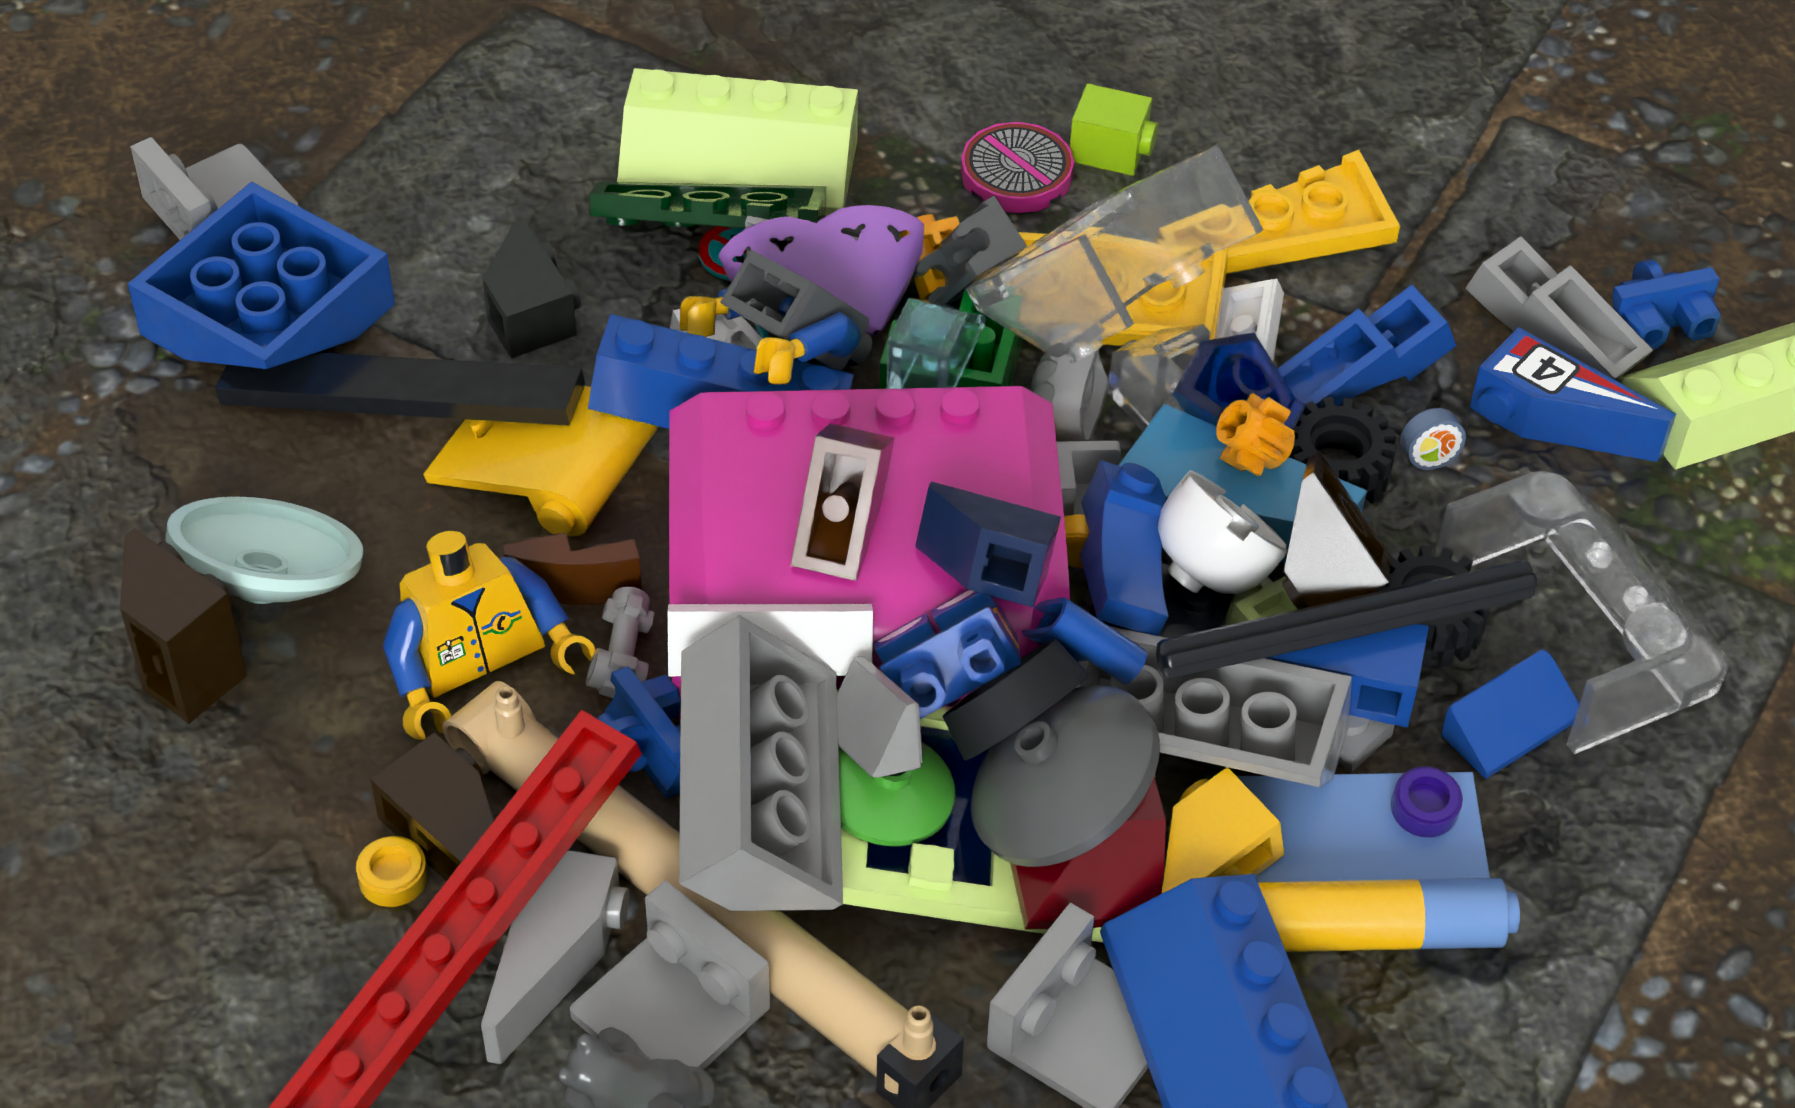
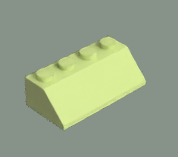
M634 68L624 104L617 182L826 186V211L824 215L828 216L840 208H845L858 138V89Z
M1795 322L1623 375L1616 380L1676 413L1663 454L1675 470L1795 431Z

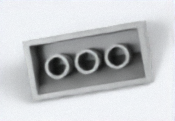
M738 615L681 651L679 884L730 911L833 910L843 905L836 673L741 615Z
M1112 626L1110 627L1147 651L1145 665L1138 676L1132 682L1123 684L1089 661L1078 662L1089 676L1076 688L1096 685L1111 686L1124 690L1138 699L1155 721L1160 739L1161 753L1316 787L1323 786L1334 777L1349 727L1352 676L1262 658L1167 679L1163 677L1156 660L1157 643L1167 638Z

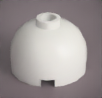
M1189 470L1170 493L1161 509L1157 528L1162 547L1173 560L1167 571L1180 584L1194 593H1198L1203 585L1222 594L1242 593L1257 586L1288 553V550L1285 549L1287 547L1286 543L1269 525L1244 504L1239 507L1223 495L1226 493V490L1203 475Z

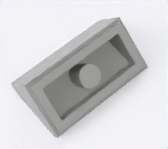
M865 657L854 658L836 696L838 745L874 778L921 768L923 761L919 704Z

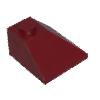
M1155 777L1145 797L1127 821L1110 837L1086 853L1065 862L1049 866L1026 867L1010 863L1025 930L1049 929L1070 902L1094 916L1093 928L1102 927L1104 923L1162 894L1166 818Z

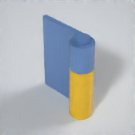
M1446 772L1458 783L1462 792L1463 802L1455 825L1448 832L1437 837L1413 835L1396 822L1391 811V798L1398 779L1404 773L1334 774L1333 779L1321 787L1270 776H1237L1281 823L1284 856L1258 874L1256 879L1285 951L1503 948L1506 945L1508 933L1518 932L1520 924L1519 901L1515 891H1506L1505 884L1501 878H1490L1473 772Z

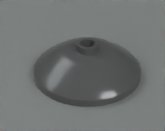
M1096 685L1078 687L1072 690L1032 721L987 750L978 769L971 796V816L978 836L999 858L1006 862L1026 867H1041L1062 863L1082 855L1102 843L1133 814L1145 797L1156 773L1159 761L1160 739L1152 716L1137 698L1115 687Z

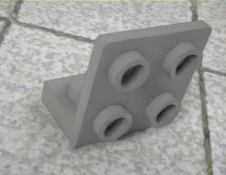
M152 137L130 146L142 198L180 240L251 181L298 206L297 201L243 144H236L187 168L184 167L176 154L167 155Z
M664 880L645 897L647 938L571 1004V1019L595 1037H597L600 1031L614 1027L628 1034L640 1050L651 1059H676L687 1066L701 1067L704 1070L770 1009L769 962Z
M1070 902L991 1000L987 1049L1083 1108H1119L1149 1067L1114 970L1095 959L1096 949L1091 947L1094 916Z

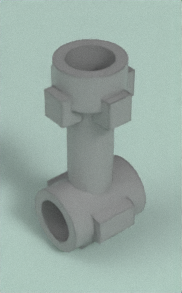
M635 587L619 588L613 592L612 598H608L604 605L602 619L613 623L608 651L600 648L596 649L586 677V686L596 688L601 695L610 698L614 697L615 686L611 683L610 678L611 673L629 666L640 681H644L647 678L649 664L634 657L638 631L648 633L654 617V612L649 610L650 598L644 591Z

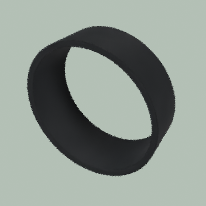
M1056 638L1022 657V664L978 687L943 715V719L964 761L984 752L1032 721L1074 690L1089 676L1086 670Z

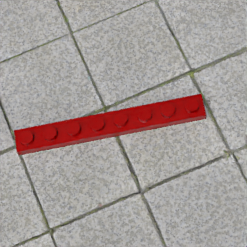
M581 710L269 1108H370L642 754L637 742Z

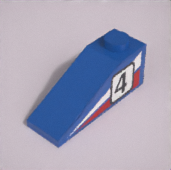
M1520 327L1479 367L1470 409L1522 438L1657 462L1664 454L1676 413Z

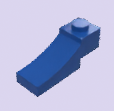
M1410 285L1369 317H1366L1358 308L1271 373L1268 393L1276 402L1290 409L1289 418H1291V415L1296 410L1302 413L1304 404L1311 401L1320 409L1322 398L1333 397L1334 405L1339 406L1343 404L1344 397L1352 399L1386 382L1405 377L1409 382L1457 345L1448 322L1413 285Z
M1103 460L1100 461L1081 502L1090 533L1080 552V558L1096 617L1099 620L1137 632L1159 636L1169 616L1162 583V543L1157 528L1161 509L1166 502V498L1159 478L1147 468L1135 463H1124L1122 466Z

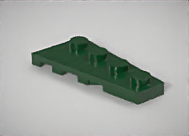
M598 181L590 192V216L606 217L607 224L619 226L639 224L641 220L661 221L664 225L673 227H688L700 224L728 228H745L747 216L768 220L780 217H794L817 223L823 219L826 211V186Z

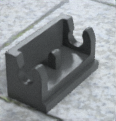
M995 196L985 200L941 241L942 246L939 249L925 256L917 263L914 277L925 275L929 269H937L945 277V286L938 287L924 303L932 315L961 299L965 288L977 289L1027 247Z

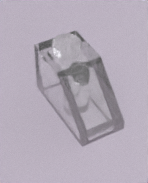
M1204 324L1161 329L1142 339L1129 341L1120 349L1112 352L1108 394L1142 432L1163 404L1194 417L1199 416L1210 331Z

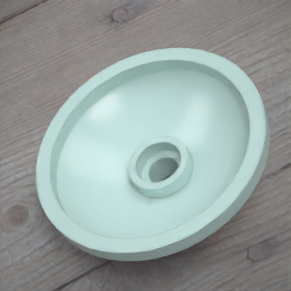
M217 497L195 501L180 507L172 513L166 528V543L176 549L185 564L202 576L211 574L218 578L231 595L256 604L290 602L330 592L352 579L359 572L363 557V545L360 539L344 524L318 511L272 499Z

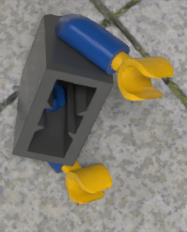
M750 250L729 288L719 291L718 298L690 296L685 298L680 306L679 328L681 331H687L690 334L704 337L714 335L716 315L723 314L727 320L743 316L778 337L763 338L760 340L756 350L753 373L769 372L768 382L771 384H786L791 381L795 358L801 362L814 358L830 368L840 371L846 364L856 366L862 363L869 355L872 347L871 336L865 332L869 326V318L812 281L753 250Z

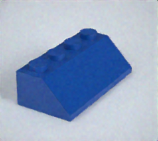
M610 314L596 354L588 409L669 429L670 410L699 393L850 390L854 374L794 360L791 381L786 384H771L768 382L769 372L753 373L756 350Z
M1255 874L1192 878L1104 923L1100 934L1163 1108H1348Z

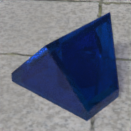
M1254 332L1201 341L1173 392L1174 397L1185 413L1217 426L1218 420L1226 407L1237 400L1247 401L1252 393L1264 400L1270 397L1290 409L1291 413L1283 424L1294 430L1306 407L1304 403L1295 398Z

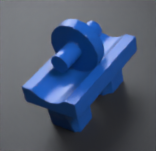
M1655 260L1640 261L1633 268L1632 280L1621 282L1619 286L1614 287L1612 294L1613 309L1652 349H1657L1665 343L1670 328L1681 326L1686 336L1691 338L1692 341L1711 338L1716 332L1721 317L1714 301V295L1720 279L1712 267L1679 274L1677 272L1664 274L1660 265Z
M629 666L612 672L610 681L615 686V695L612 702L605 709V713L600 715L598 720L637 742L642 755L630 769L631 772L643 769L665 799L680 794L681 724L675 726L670 720L679 715L681 699L678 689L666 674L640 681Z

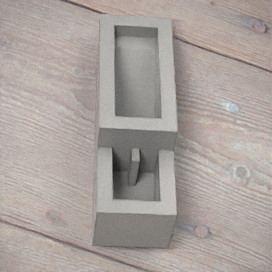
M1521 236L1483 262L1465 288L1491 314L1512 331L1520 327L1614 380L1620 378L1653 351L1571 265L1557 274Z

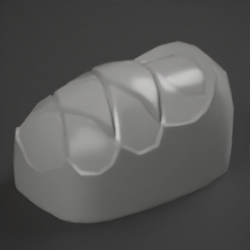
M1073 324L1061 326L1048 335L1049 349L1040 359L1033 374L1031 391L1053 404L1056 442L1091 441L1110 384L1099 355V348L1104 338V329Z

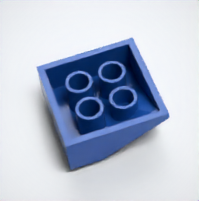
M252 181L128 283L139 332L143 337L184 360L268 369L355 340L395 305L387 253Z

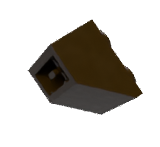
M134 528L124 538L120 610L143 691L190 724L247 676L240 648L243 645V640L235 628L230 607L233 604V598L229 590L218 578L211 574L202 576L185 564L181 555L170 544L164 541L157 544Z

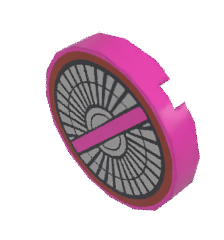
M1023 122L995 124L978 131L966 142L961 156V176L965 189L971 195L973 190L977 195L981 196L982 203L995 196L1003 210L1009 213L1038 212L1050 207V200L1057 198L1060 194L1062 199L1069 192L1073 179L1074 159L1071 148L1058 134L1040 125Z

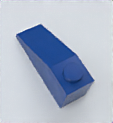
M1423 624L1409 625L1266 657L1265 659L1352 676L1349 715L1408 728L1418 689L1429 626Z

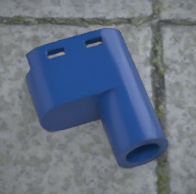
M1064 597L1038 603L1034 608L1045 615L1041 618L1036 629L1022 631L1024 636L1040 646L1056 638L1077 662L1089 661L1123 684L1132 682L1138 676L1147 659V651Z

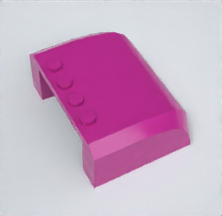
M1023 386L699 393L670 410V604H872L873 642L925 613L937 632L940 633L941 630L933 618L932 609L968 589L915 547L928 486L931 481L1061 516L1047 577L1034 607L1038 603L1050 599L1064 597L1070 600L1064 510L1052 402ZM830 423L895 438L882 503L859 577L856 581L790 566L815 436ZM995 597L1018 636L1021 658L1040 647V645L1024 636L1022 631L1036 629L1045 614L1034 607ZM873 643L872 664L882 672L880 665L883 662L875 651ZM672 676V683L678 689L681 699V676ZM836 676L837 689H840L845 676ZM973 691L965 694L964 696L954 700L953 702L945 706L953 707ZM681 705L678 717L674 718L681 721ZM920 726L921 739L953 738L948 730Z

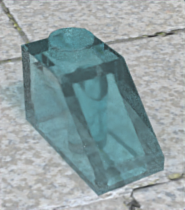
M909 298L888 339L887 389L956 387L985 326L986 315L929 300Z

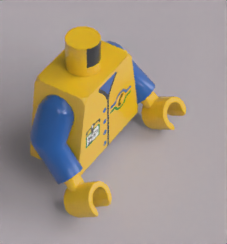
M445 531L433 536L426 546L431 563L403 577L400 582L401 603L394 609L383 642V649L400 697L407 696L410 704L403 716V728L408 735L417 740L426 739L421 727V717L425 711L429 710L432 713L435 727L439 733H444L443 723L451 717L449 710L443 704L430 702L427 691L433 698L438 697L545 647L542 636L549 634L554 642L551 647L553 663L558 669L567 673L575 674L564 658L566 648L570 644L578 642L582 652L590 661L596 651L589 639L577 634H571L565 625L569 617L542 577L513 557L498 558L486 544L476 543L468 547L465 535L457 531Z

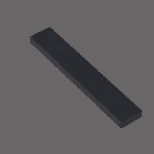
M313 353L268 369L226 365L215 387V391L220 404L570 425L585 386V380L581 367Z

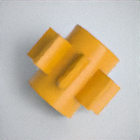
M1254 393L1249 395L1247 401L1237 400L1231 403L1222 412L1216 426L1217 439L1227 445L1220 459L1241 472L1248 470L1256 476H1261L1264 468L1275 469L1279 467L1289 457L1295 442L1294 430L1283 424L1291 413L1290 409L1270 397L1264 400Z

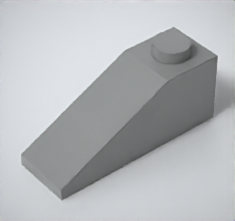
M568 850L511 923L481 1022L487 1062L502 1064L605 955L612 928H623L629 906V888L620 887L617 858Z

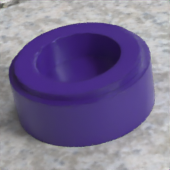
M1416 767L1406 771L1398 779L1391 798V811L1396 822L1407 832L1420 837H1437L1445 834L1455 825L1462 807L1463 796L1458 783L1448 773L1434 767Z

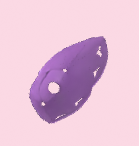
M850 206L836 210L817 223L794 217H780L762 221L734 236L721 249L718 256L728 279L732 283L742 266L740 262H733V258L742 256L745 249L750 247L751 250L812 281L869 318V326L865 332L874 337L882 332L908 288L923 251L924 224L918 218L904 211L886 206ZM861 224L866 226L861 231L858 240L841 232L843 228L855 230ZM891 225L899 232L908 230L910 234L896 242L894 235L887 229V226ZM787 237H794L793 242L789 243L782 252L775 244L770 242L771 238L782 241Z

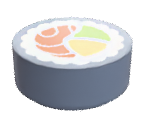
M1433 408L1417 414L1406 424L1400 437L1401 447L1408 459L1415 467L1422 470H1434L1449 464L1461 453L1466 442L1465 430L1455 415L1443 408Z

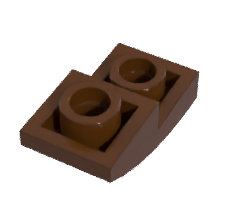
M566 532L544 537H531L524 541L502 545L503 557L515 558L542 577L560 604H605L608 598H612L613 592L619 588L635 587L642 590L640 556L635 539L615 543H602L590 548L571 551Z

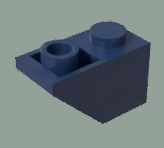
M931 481L928 486L915 547L966 589L1034 607L1047 577L1061 516Z

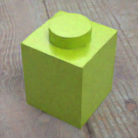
M1087 83L1072 118L1070 148L1074 163L1134 176L1142 154L1151 156L1157 138L1158 123L1150 121L1152 98Z

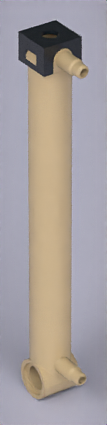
M500 681L493 682L443 723V732L451 748L454 750L459 747L465 749L476 760L483 774L489 771L493 772L516 792L559 739L536 721L529 705L517 693L515 688ZM620 785L616 787L577 838L579 842L594 854L617 858L618 873L646 895L650 894L666 880L769 962L770 993L876 1077V1092L895 1108H929L962 1075L964 1037L936 1017L926 1007L918 1005L910 1008V1010L906 1009L780 910L730 911L680 885V832Z

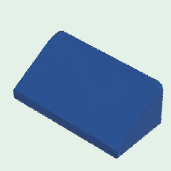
M1541 649L1453 703L1447 710L1441 736L1476 771L1487 779L1581 720L1584 711L1555 660L1545 649Z

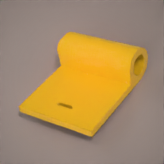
M584 386L570 425L465 419L423 475L429 484L527 496L537 514L539 523L552 534L566 532L567 536H580L592 524L651 440L658 426L588 409L591 387Z

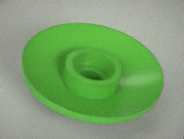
M921 742L923 761L921 768L892 774L894 776L888 775L874 778L838 745L841 828L861 840L883 846H906L928 839L945 825L954 805L955 785L950 770L933 749Z

